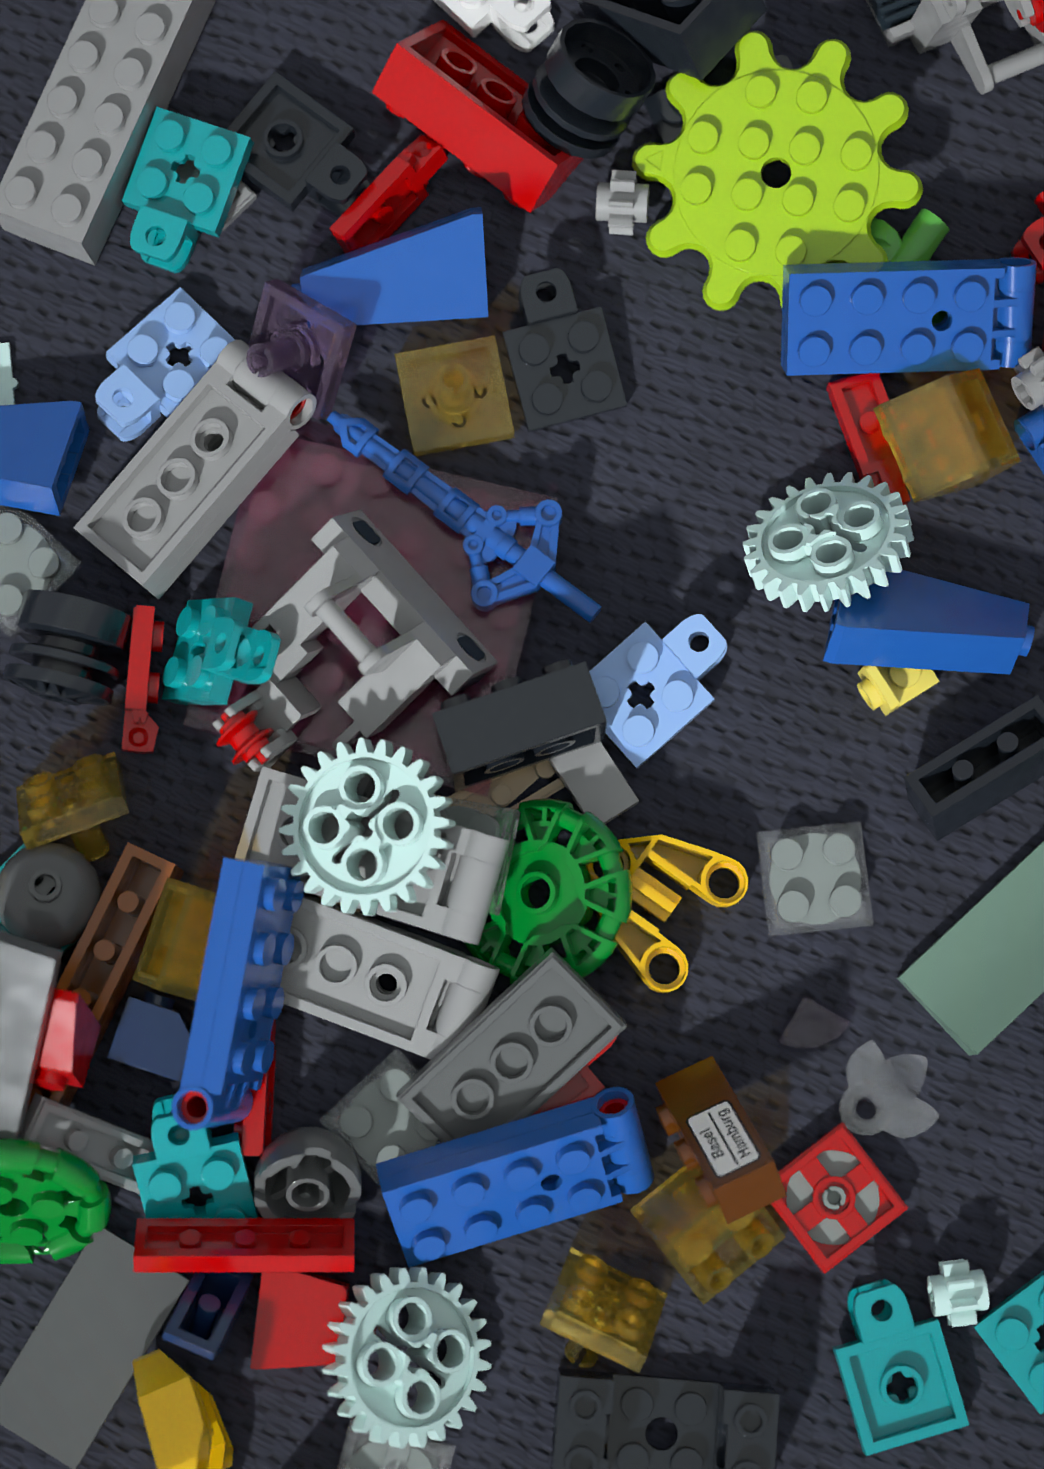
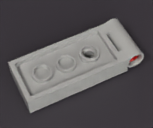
M234 340L230 342L220 352L213 366L73 528L159 600L297 439L299 434L296 432V429L305 425L312 417L317 405L316 397L244 341Z
M262 766L235 858L263 860L293 867L300 861L299 857L282 854V850L294 843L293 836L279 833V828L293 824L294 818L281 810L282 805H297L299 799L289 790V785L294 784L305 787L308 783L307 779ZM358 795V798L362 803L367 802L369 799H371L368 797ZM409 811L402 812L395 821V833L399 839H405L413 830L414 821ZM330 815L322 824V837L327 843L333 841L339 832V823L335 815ZM364 817L361 823L365 827L362 836L371 837L374 831L369 827L372 818ZM456 824L452 828L441 830V838L454 844L453 849H438L436 857L446 865L445 870L429 868L426 872L434 886L429 889L417 884L413 885L417 901L414 903L405 902L397 895L396 912H386L378 901L376 914L460 941L479 945L510 841ZM348 848L341 850L336 855V864L341 863L342 856ZM371 851L365 853L359 862V871L365 880L371 878L377 870V859ZM310 875L300 877V880L304 883V888L311 877ZM324 889L315 893L314 895L322 897Z
M304 892L302 904L299 910L294 912L290 934L294 936L293 954L290 962L283 968L280 987L284 989L285 1005L430 1060L486 1009L500 968L356 911L354 914L342 913L340 905L335 904L333 907L324 906L321 904V898ZM380 975H393L397 981V988L392 991L383 989L379 983Z

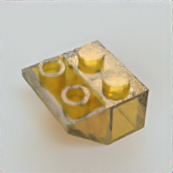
M980 368L944 376L873 408L881 426L882 434L891 448L902 473L903 482L909 489L914 503L975 487L1021 462Z
M167 877L133 977L134 981L163 992L194 1001L197 1000L217 893Z
M683 1166L631 1208L630 1212L704 1305L716 1294L725 1290L733 1280L756 1261L769 1254L772 1248L786 1237L765 1207L727 1224L717 1204L707 1208L693 1180V1178L700 1175L697 1168L687 1172Z

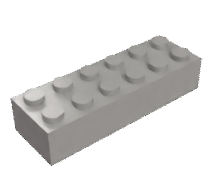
M85 0L0 183V225L5 231L96 265L124 204L122 198L156 107L167 109L216 0Z

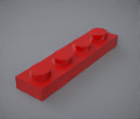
M137 1218L133 1253L134 1273L354 1272V1218Z

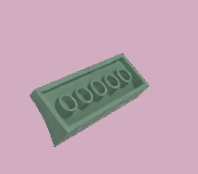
M1044 840L897 977L901 984L969 1056L978 1055L1044 992Z

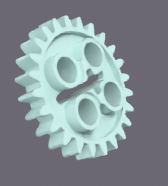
M848 472L841 482H834L832 474L827 473L823 484L816 485L809 477L805 480V489L801 491L790 485L786 487L788 498L785 500L771 497L769 502L772 511L758 510L755 513L759 524L747 526L746 530L750 539L743 541L742 544L746 553L744 560L749 575L752 577L757 590L764 589L769 601L780 596L783 608L787 609L799 600L803 612H807L814 602H821L822 608L826 612L829 611L833 600L840 599L846 607L851 606V595L857 592L867 599L870 598L869 586L873 583L883 587L888 586L889 583L885 572L900 573L902 571L899 558L910 557L911 552L908 543L914 541L907 505H903L899 492L890 493L887 482L880 483L874 487L872 476L870 475L855 483L852 472Z
M359 738L356 745V753H354L349 744L338 742L337 759L329 753L320 751L317 753L321 765L320 770L307 766L301 768L303 775L308 780L305 787L294 784L289 785V790L299 799L297 805L288 804L281 807L283 812L294 817L293 824L279 828V833L293 836L294 843L282 850V854L299 857L300 861L293 867L290 873L292 876L298 877L310 875L311 877L307 881L304 891L315 894L324 889L321 900L322 905L333 907L341 898L342 913L354 914L360 902L363 915L375 916L379 901L386 912H396L397 895L405 902H416L417 898L413 885L417 884L423 888L431 889L434 885L426 873L428 869L445 870L446 865L436 857L438 849H453L454 844L441 838V830L456 826V821L441 817L440 811L447 808L453 802L451 798L435 797L434 793L441 787L444 781L436 776L424 779L423 777L427 773L430 763L419 759L410 765L413 752L411 749L401 747L393 755L392 742L381 739L374 751L371 740ZM371 775L375 781V792L371 799L362 803L357 795V786L363 777ZM398 790L400 793L399 798L394 803L387 805L392 797V792ZM409 811L414 821L413 830L405 839H399L395 833V821L402 812ZM330 815H335L339 823V832L333 841L327 843L322 837V824ZM364 817L372 818L369 823V827L374 831L371 837L362 836L365 827L361 821ZM348 848L342 856L341 863L336 864V855L341 850ZM371 851L377 859V870L371 878L365 880L360 874L359 862L365 853Z
M392 1267L390 1268L389 1278L386 1274L373 1273L370 1275L372 1289L367 1285L353 1286L354 1295L358 1301L356 1304L344 1301L339 1302L338 1306L346 1316L344 1323H328V1327L339 1336L337 1342L323 1344L322 1347L326 1352L335 1355V1362L322 1368V1373L336 1375L338 1382L327 1393L328 1396L345 1397V1401L337 1411L338 1415L349 1418L356 1416L351 1429L354 1432L365 1434L370 1431L369 1441L385 1444L388 1440L389 1446L405 1449L407 1442H409L410 1446L423 1448L426 1447L427 1436L433 1440H445L444 1424L458 1429L463 1426L458 1413L460 1409L476 1411L477 1407L469 1397L471 1390L486 1391L487 1388L476 1378L477 1371L491 1369L492 1365L485 1360L479 1359V1351L490 1347L491 1341L477 1339L476 1334L487 1322L484 1318H470L469 1314L476 1306V1300L467 1298L458 1300L463 1285L460 1283H447L445 1285L446 1274L430 1272L427 1275L426 1268L411 1267L409 1272H407L406 1268ZM405 1305L409 1313V1320L406 1327L401 1330L398 1323V1314ZM376 1326L380 1333L387 1338L388 1342H383L374 1334ZM444 1338L447 1345V1353L444 1360L440 1363L437 1356V1347ZM395 1346H402L408 1348L404 1353L402 1350L397 1349ZM375 1350L379 1358V1365L376 1372L371 1376L367 1363L370 1354ZM410 1360L421 1368L409 1367ZM427 1371H432L441 1379L440 1387ZM415 1384L417 1399L410 1408L407 1403V1393L409 1388Z

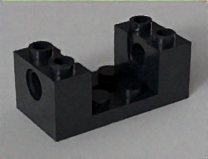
M558 1368L550 1469H775L780 1394L772 1386ZM655 1418H668L676 1426V1438L666 1448H655L646 1440V1428Z

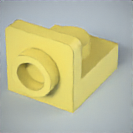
M863 666L858 672L862 681L857 684V688L864 701L872 710L880 707L884 715L887 716L940 681L933 670Z

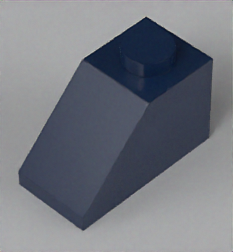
M145 991L142 1001L128 996L107 1058L181 1082L191 1027L185 1015L172 1011L175 1000Z
M195 1272L163 1333L162 1339L213 1361L221 1354L238 1320L254 1275L248 1272Z

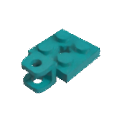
M156 107L122 198V202L126 207L138 210L131 230L130 245L136 253L141 255L145 263L173 273H179L190 261L200 235L197 230L220 238L254 146V142L250 137ZM193 160L194 166L200 171L197 178L189 177L186 184L179 183L180 175L176 172L177 168L181 164Z
M237 597L188 600L187 606L181 611L177 620L176 633L178 639L173 657L169 659L163 672L165 688L162 699L180 705H227L233 680L245 684H262L271 678L281 643L280 636L267 630H256L248 627L254 603Z
M175 1094L157 1098L153 1104L151 1127L154 1151L135 1155L132 1160V1167L146 1218H260L254 1203V1192L245 1157L242 1156L239 1133L235 1132L212 1138L211 1127L199 1130L184 1129L177 1124L172 1113H170ZM200 1186L203 1194L212 1193L213 1198L208 1199L206 1205L203 1206L188 1204L184 1199L190 1197V1188Z
M1044 1271L977 1320V1324H973L975 1330L1040 1415L1044 1413V1348L1042 1350L1039 1349L1035 1343L1040 1339L1037 1329L1044 1324Z
M880 1279L851 1288L847 1294V1307L855 1336L858 1340L834 1346L833 1351L863 1453L868 1456L968 1426V1418L939 1320L936 1317L914 1323L905 1295L898 1286L892 1284L887 1279ZM883 1299L884 1308L882 1312L872 1315L871 1308L874 1302ZM901 1371L904 1377H913L915 1383L914 1386H910L907 1389L908 1398L904 1400H899L895 1393H887L886 1385L892 1382V1375Z

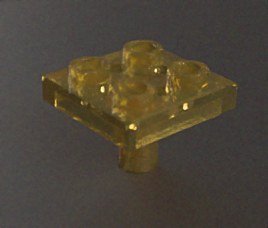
M495 335L395 354L415 457L514 438V428ZM476 388L477 393L482 395L484 388L487 394L484 398H475L474 389ZM424 398L426 400V403L430 406V408H426L422 404ZM463 417L467 421L466 425L461 428H457L452 424L454 422L462 424Z
M115 751L103 756L101 754L85 756L76 761L73 767L54 774L51 772L35 774L28 778L23 785L16 787L19 832L27 850L70 835L76 851L82 853L89 862L97 860L110 850V845L104 837L100 823L129 813L123 773Z
M571 1247L563 1262L539 1325L570 1339L564 1347V1353L573 1364L582 1348H585L586 1353L579 1367H593L598 1360V1355L601 1354L639 1373L647 1359L667 1293L655 1288L644 1279L634 1278L606 1264L594 1255L585 1254Z

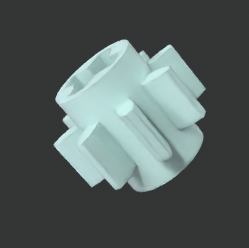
M964 1259L938 1262L940 1274L927 1277L928 1298L933 1316L946 1315L947 1324L952 1327L977 1324L976 1311L989 1309V1293L983 1270H969V1262Z

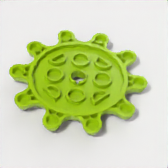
M749 31L735 45L736 71L728 82L721 85H710L703 80L680 72H676L669 78L665 91L667 99L682 116V130L677 138L671 142L662 144L650 142L639 146L633 154L632 167L634 171H637L636 175L641 179L662 183L672 194V207L669 213L652 224L647 231L646 243L648 249L654 255L661 258L674 256L687 249L697 250L704 254L710 268L702 292L703 299L709 307L718 311L729 310L735 306L742 291L748 285L754 282H765L776 289L782 308L783 265L888 262L887 253L875 242L871 235L872 220L877 213L884 209H909L915 206L923 193L922 182L914 172L897 170L890 167L884 161L881 154L884 139L905 124L909 108L906 100L901 95L893 92L881 94L868 101L856 100L848 94L845 89L844 79L850 67L851 53L845 43L837 39L825 40L817 46L812 58L806 65L797 69H789L777 62L773 53L772 43L764 33ZM776 160H781L791 170L790 180L780 188L767 186L761 177L764 167Z

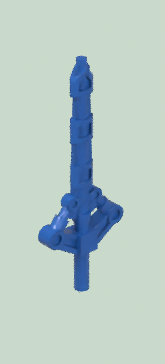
M335 410L329 415L327 421L333 425L335 432L341 437L342 447L357 458L363 454L384 471L383 478L407 496L412 494L432 510L436 518L456 533H460L465 537L463 550L469 557L471 569H469L473 586L471 589V599L476 609L487 612L493 610L498 605L535 592L538 593L543 588L589 623L599 614L602 606L555 572L559 528L562 523V509L556 501L547 499L541 501L537 506L519 507V510H505L500 505H494L486 512L478 503L458 488H452L429 472L430 467L406 449L399 451L377 435L379 429L365 418H352L348 414H339ZM517 523H520V526H535L531 544L527 550L513 538ZM499 557L513 565V568L491 579L489 568L485 564Z

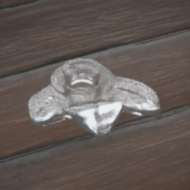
M871 1040L857 1048L847 1062L846 1078L849 1088L844 1092L839 1103V1114L845 1126L858 1135L870 1136L883 1130L897 1138L903 1139L914 1137L932 1127L938 1120L939 1114L928 1103L917 1098L925 1081L927 1058L915 1054H901L885 1060L879 1047ZM864 1098L872 1101L875 1107L873 1116L866 1120L860 1118L856 1112L857 1103Z

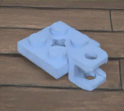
M179 287L106 351L107 360L117 370L107 377L97 389L95 398L96 403L99 405L97 409L98 419L121 441L126 442L137 438L161 416V413L166 418L171 415L213 366L223 348L235 339ZM174 348L189 350L188 358L191 364L186 367L180 362L174 366L167 363L170 359L169 351Z
M702 614L688 617L662 640L644 622L589 671L607 720L605 733L637 769L715 701L699 681L721 662L728 647L724 637ZM700 635L709 639V646L706 650L696 652L690 648V643L694 637ZM637 682L639 685L644 686L650 682L654 686L655 690L650 695L654 703L648 709L642 704L634 708L629 705L628 700L632 696L629 687L633 683Z

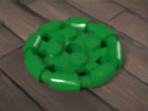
M547 798L532 799L520 802L518 809L508 813L505 810L499 811L492 817L499 824L500 838L510 842L489 909L493 921L484 925L479 945L464 942L466 948L473 957L500 968L499 973L510 978L509 981L512 984L550 949V946L563 943L567 955L563 959L582 978L588 976L600 967L613 953L619 942L614 940L622 922L628 923L633 898L631 871L629 869L624 870L619 855L624 851L612 831L598 817L589 811L582 814L573 810V804L570 802ZM525 828L529 840L516 844V832ZM564 829L572 832L567 846L555 843L560 831ZM599 861L604 876L591 881L586 865ZM543 878L550 887V897L544 906L535 908L529 900V889L533 882ZM593 909L603 913L595 931L583 926L591 919ZM512 939L523 943L517 958L510 955L509 946Z
M0 1139V1264L34 1263L32 1254H51L54 1260H59L80 1252L85 1246L94 1242L91 1236L95 1232L102 1231L107 1226L112 1208L108 1186L100 1180V1175L96 1169L81 1157L60 1147L55 1151L41 1148L40 1143L37 1141ZM45 1246L43 1252L38 1248Z

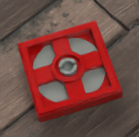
M843 1122L837 1124L778 1170L787 1196L771 1203V1206L824 1274L908 1209V1206Z

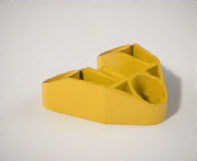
M662 834L618 840L624 850L619 854L624 870L629 869L631 871L632 901L663 923H665L682 897L641 869L640 865L643 861L686 891L688 889L716 907L727 908L735 905L744 897L748 889V876L740 862L715 851ZM593 863L586 865L591 881L598 879L599 877L593 869ZM727 869L736 876L738 889L734 896L719 898L711 892L709 878L714 871ZM631 910L628 923L622 922L614 939L619 942L617 945L618 950L649 989L658 993H669L678 989L685 982L688 975V962L685 954L660 934V929ZM596 911L599 922L603 913ZM667 954L677 961L679 974L672 983L660 984L651 978L649 964L655 956Z
M160 1349L134 1359L132 1364L137 1397L157 1469H227L231 1467L233 1446L213 1396Z

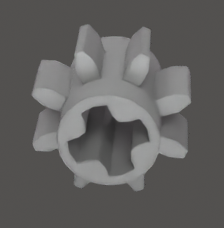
M612 170L610 182H598L596 221H608L609 234L633 235L635 223H647L649 184H637V171Z
M1037 346L1018 358L1019 365L1014 367L1017 375L1011 379V385L1016 397L1029 410H1034L1042 404L1044 406V353Z

